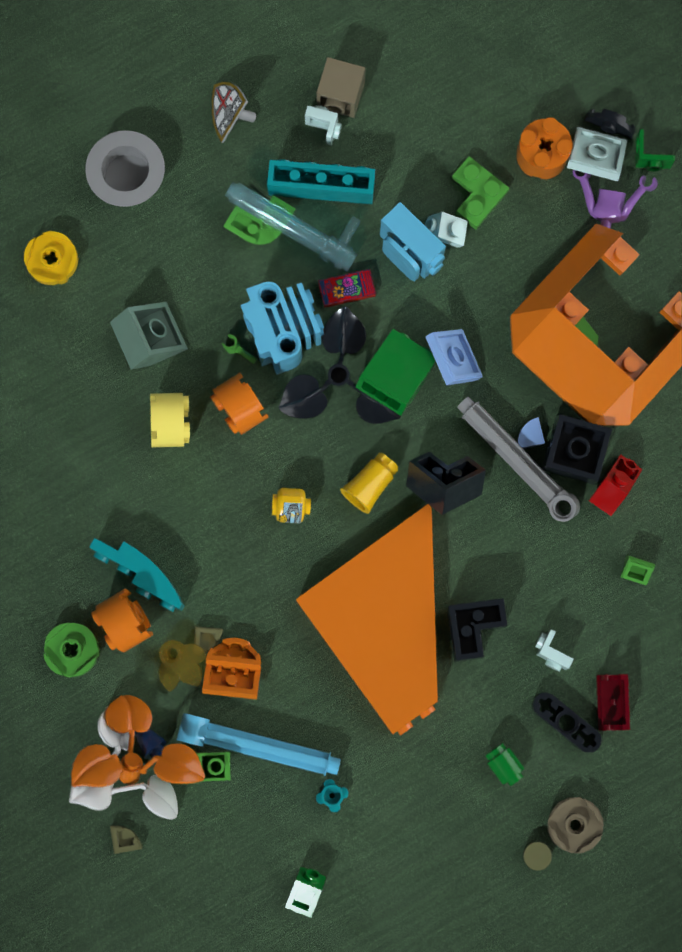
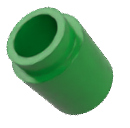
M503 743L485 755L488 760V766L502 785L508 782L512 786L524 777L521 772L525 768L510 747L506 748Z

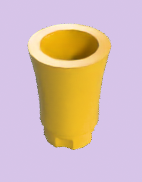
M379 452L374 460L371 459L340 491L356 508L369 514L379 496L394 479L393 476L398 471V466L385 454Z

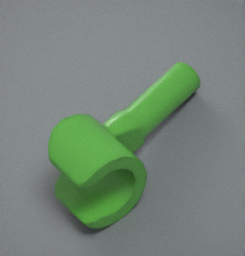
M228 334V337L235 343L231 347L222 343L224 349L230 354L237 353L255 364L258 359L244 350L234 335Z

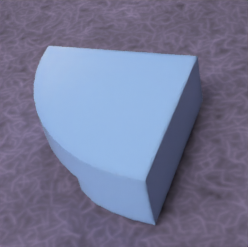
M539 417L527 422L520 431L517 443L523 449L545 443Z

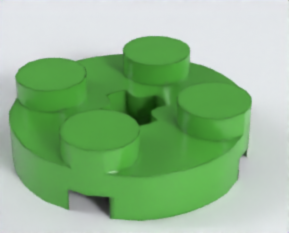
M62 623L53 628L45 639V662L53 672L62 676L72 678L86 674L94 667L100 654L97 637L88 627L82 624ZM66 644L78 645L76 649L78 654L75 657L73 655L68 657L65 655L67 651Z

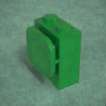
M392 329L360 375L355 388L401 416L424 384L436 360L429 348L415 343L405 333Z

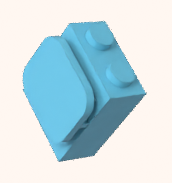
M401 202L381 219L380 236L384 239L382 250L388 259L410 280L416 281L419 278V274L424 279L429 274L434 276L443 267L442 261L445 259L446 246Z

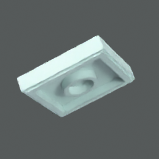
M577 127L567 168L618 181L628 140Z

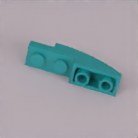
M94 538L89 547L95 551L93 557L108 564L109 560L119 564L117 570L130 577L135 573L136 576L132 581V584L137 586L135 592L148 599L152 595L161 599L159 605L174 612L175 608L183 610L184 604L178 592L165 574L149 558L124 541L120 549L116 550Z

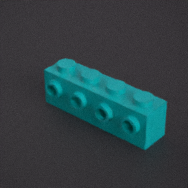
M285 159L269 161L268 195L373 204L375 169L364 166L347 167L339 164L324 165L314 162H291Z

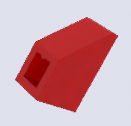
M620 454L589 501L612 516L630 492L643 469L638 467L633 460L625 458Z

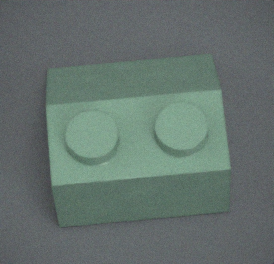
M167 302L127 307L110 321L130 369L152 366L188 349Z

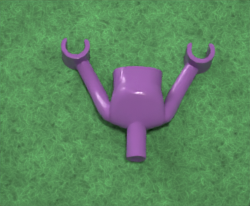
M573 170L574 177L581 182L590 215L599 220L602 226L611 228L612 223L625 221L643 193L655 190L658 185L657 179L653 177L652 184L645 187L646 176H642L639 180L640 186L627 200L625 205L626 193L599 189V197L595 205L588 181L591 174L585 173L579 177V171Z

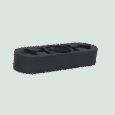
M540 693L535 696L532 701L534 713L582 752L592 753L600 748L602 743L600 733L550 693ZM547 698L550 699L549 706L555 711L558 709V706L562 708V711L554 717L553 722L549 719V717L553 716L548 710L541 712L539 710L541 705L538 701L540 699L543 701ZM565 714L570 715L574 719V726L569 731H565L559 726V719ZM580 724L584 726L580 730L583 734L590 735L592 733L594 735L592 739L595 742L594 746L587 745L584 747L582 745L584 739L579 735H576L575 739L571 737L579 729Z

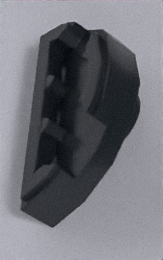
M595 109L587 112L584 119L586 122L601 127L604 132L609 134L617 133L633 139L636 132L634 124L630 126L626 123L627 118L608 109H603L602 113L595 112Z

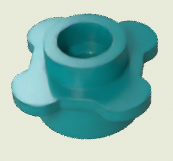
M328 779L324 782L322 792L316 795V801L318 804L328 806L331 812H338L341 808V802L344 798L348 797L349 793L347 788H341L335 784L334 780ZM331 793H334V794H335V797H334V798H330L329 795H330Z

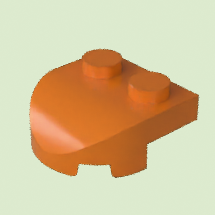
M226 638L222 640V643L209 650L206 656L202 694L257 700L261 675V658L250 642L241 638Z

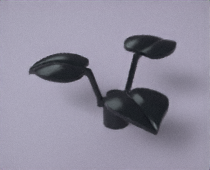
M348 307L340 308L330 317L324 327V335H322V342L326 351L329 353L340 352L337 364L333 365L328 371V380L319 388L318 381L310 375L303 374L294 377L284 390L279 410L294 418H314L320 415L328 404L327 398L322 392L331 384L338 388L345 387L348 384L362 394L356 401V410L364 421L371 424H382L400 419L401 416L355 388L357 384L350 380V372L343 365L345 352L348 354L359 352L365 345L366 331L362 322Z

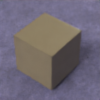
M327 57L316 93L317 105L324 106L331 112L354 118L365 84V67Z

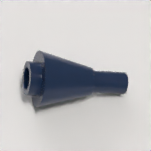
M150 728L146 732H135V737L145 759L153 758L155 755L161 756L162 750L167 744L166 740Z

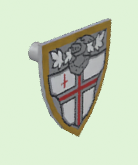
M220 82L213 87V124L222 143H224L237 119L254 122L256 119L255 112L244 110L248 103L244 93L238 86L230 82Z

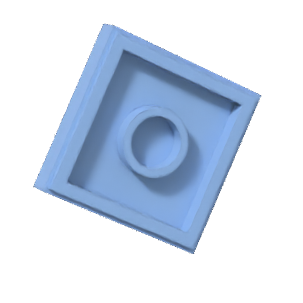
M462 329L432 332L425 336L446 385L477 381L483 377Z

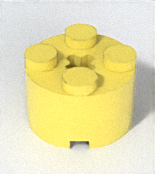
M150 393L151 447H184V443H189L190 424L189 422H184V417H188L189 396H183V393Z

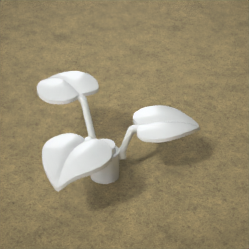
M107 706L99 716L98 732L108 746L115 747L113 754L118 756L121 749L128 751L129 732L117 733L108 727L105 720ZM157 775L149 777L147 784L138 783L113 788L114 783L105 787H71L69 802L80 804L93 810L106 809L110 805L114 793L144 789L142 799L150 811L170 820L177 818L178 815L177 798L173 786L169 782L160 779Z

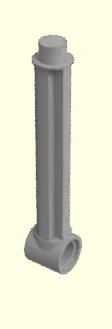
M467 397L458 405L457 408L464 414L462 419H465L542 498L555 520L565 522L577 516L580 511L578 498L562 489L479 404V401L474 403ZM561 500H565L571 505V512L569 514H563L559 510V502Z

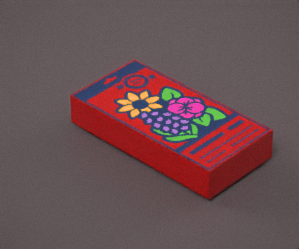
M370 269L318 281L324 308L376 296Z

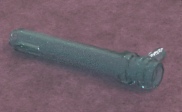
M232 182L225 194L229 198L228 201L319 255L318 258L323 261L332 262L334 264L333 267L338 270L348 271L358 254L353 251V247L348 245L361 223L354 216L351 217L338 239L333 235L328 236L241 183L236 184Z

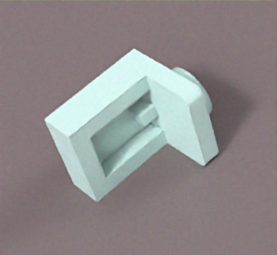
M315 105L314 107L307 106L305 125L328 130L326 145L332 146L333 139L339 138L342 126L341 123H338V113L331 112L328 108L320 105Z
M439 212L427 217L424 225L441 242L457 248L464 246L467 220L445 212Z
M550 629L547 634L542 632L538 638L535 647L539 650L536 655L547 660L545 665L560 672L561 668L567 670L573 658L549 646L556 631Z

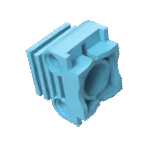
M263 282L246 289L250 301L241 305L247 329L255 338L260 363L262 366L272 363L276 375L294 369L301 363L302 347L300 339H303L306 350L311 348V335L316 346L321 345V336L324 335L321 317L319 313L315 315L313 313L315 310L312 305L314 303L312 294L309 289L304 290L302 282L296 284L298 298L295 297L292 286L286 288L287 302L280 287L274 282ZM268 300H273L272 303H265ZM287 348L294 349L292 352L289 353L283 351Z

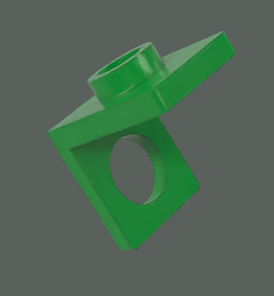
M640 129L635 141V168H646L647 171L651 172L670 169L675 161V155L644 154V129Z

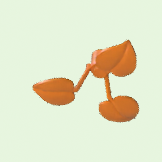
M121 695L108 706L105 713V720L110 729L117 733L129 732L128 752L122 757L121 762L117 754L110 755L108 748L104 745H89L78 753L71 773L72 787H105L112 785L118 779L124 784L132 785L137 783L140 775L146 774L147 769L156 762L154 773L160 779L169 783L191 784L201 782L205 778L198 755L192 748L184 744L167 745L163 748L161 756L155 755L143 765L141 757L133 753L134 731H148L152 724V713L144 701L131 695Z

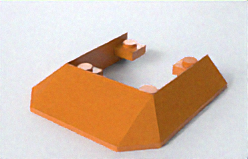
M595 224L510 315L512 353L586 422L600 426H628L682 366V293L678 291L659 312L678 330L648 364L630 347L626 348L615 361H612L575 326L589 309L570 291L600 258L620 276L640 254L621 238L622 232Z

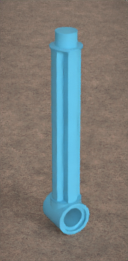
M183 713L176 739L202 747L206 744L323 774L324 776L326 772L337 775L341 761L340 758L330 756L331 752L328 753L210 723L209 719Z

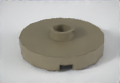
M568 797L559 801L552 808L547 820L548 832L552 841L560 849L570 853H584L593 849L603 834V818L599 809L591 801L580 797ZM572 820L579 821L580 826L577 830L571 829L570 823Z

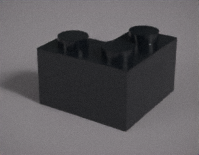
M429 451L409 461L406 487L441 515H444L482 495L486 470L468 456L450 465H446Z
M504 598L449 605L447 607L454 662L482 659L484 657L481 631L508 626Z

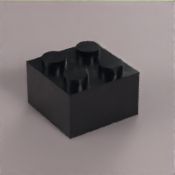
M559 414L553 424L542 469L592 485L599 481L612 429Z

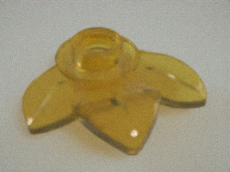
M177 640L165 642L159 651L162 661L159 677L164 687L168 691H172L180 680L189 685L199 686L202 681V670L198 663L206 659L207 655L204 650L193 643L183 645ZM172 648L175 649L178 653L176 658H173L170 655V650Z

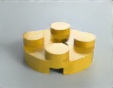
M48 231L29 241L24 252V262L28 272L36 281L45 285L65 284L76 271L78 255L75 246L67 236L59 232ZM52 252H55L58 260L48 264V261L44 259L45 256H50Z

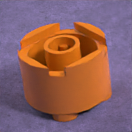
M552 117L533 121L526 126L517 147V162L522 171L531 177L535 176L541 179H550L560 174L566 166L572 151V138L569 131Z
M239 372L212 390L214 394L210 398L219 411L224 409L229 416L224 420L234 434L239 432L243 435L269 417L266 413L261 415L260 411L264 409L249 384L239 381L243 378Z
M126 588L96 605V610L91 612L98 626L102 625L107 633L104 638L111 650L117 648L123 653L153 636L152 631H147L151 627L148 617L137 600L131 602L128 596L132 593Z

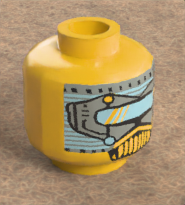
M280 488L277 494H273L272 515H276V519L279 522L301 523L305 515H310L311 499L306 498L303 489Z

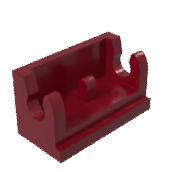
M628 674L596 675L598 731L630 730Z

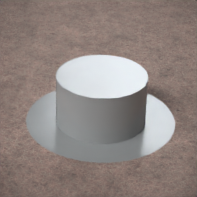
M118 131L106 135L93 146L86 161V178L92 191L101 200L111 205L122 207L140 204L153 196L162 183L165 171L164 158L158 146L147 136L134 131Z

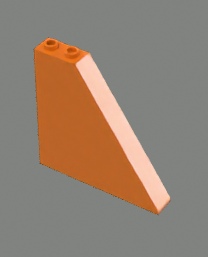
M427 504L296 599L298 605L391 734L398 732L400 736L413 727L411 721L420 715L424 719L436 709L433 705L438 702L432 508Z

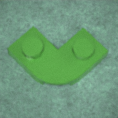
M274 195L260 218L236 204L223 227L251 244L264 245L273 242L280 236L296 209Z

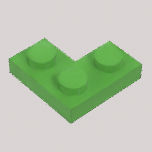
M470 156L452 176L455 182L471 193L458 208L456 215L461 219L467 220L468 224L477 230L510 189Z

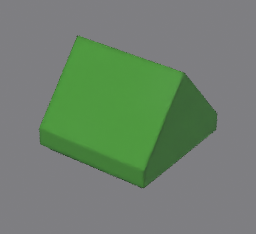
M626 555L621 578L647 585L655 564Z

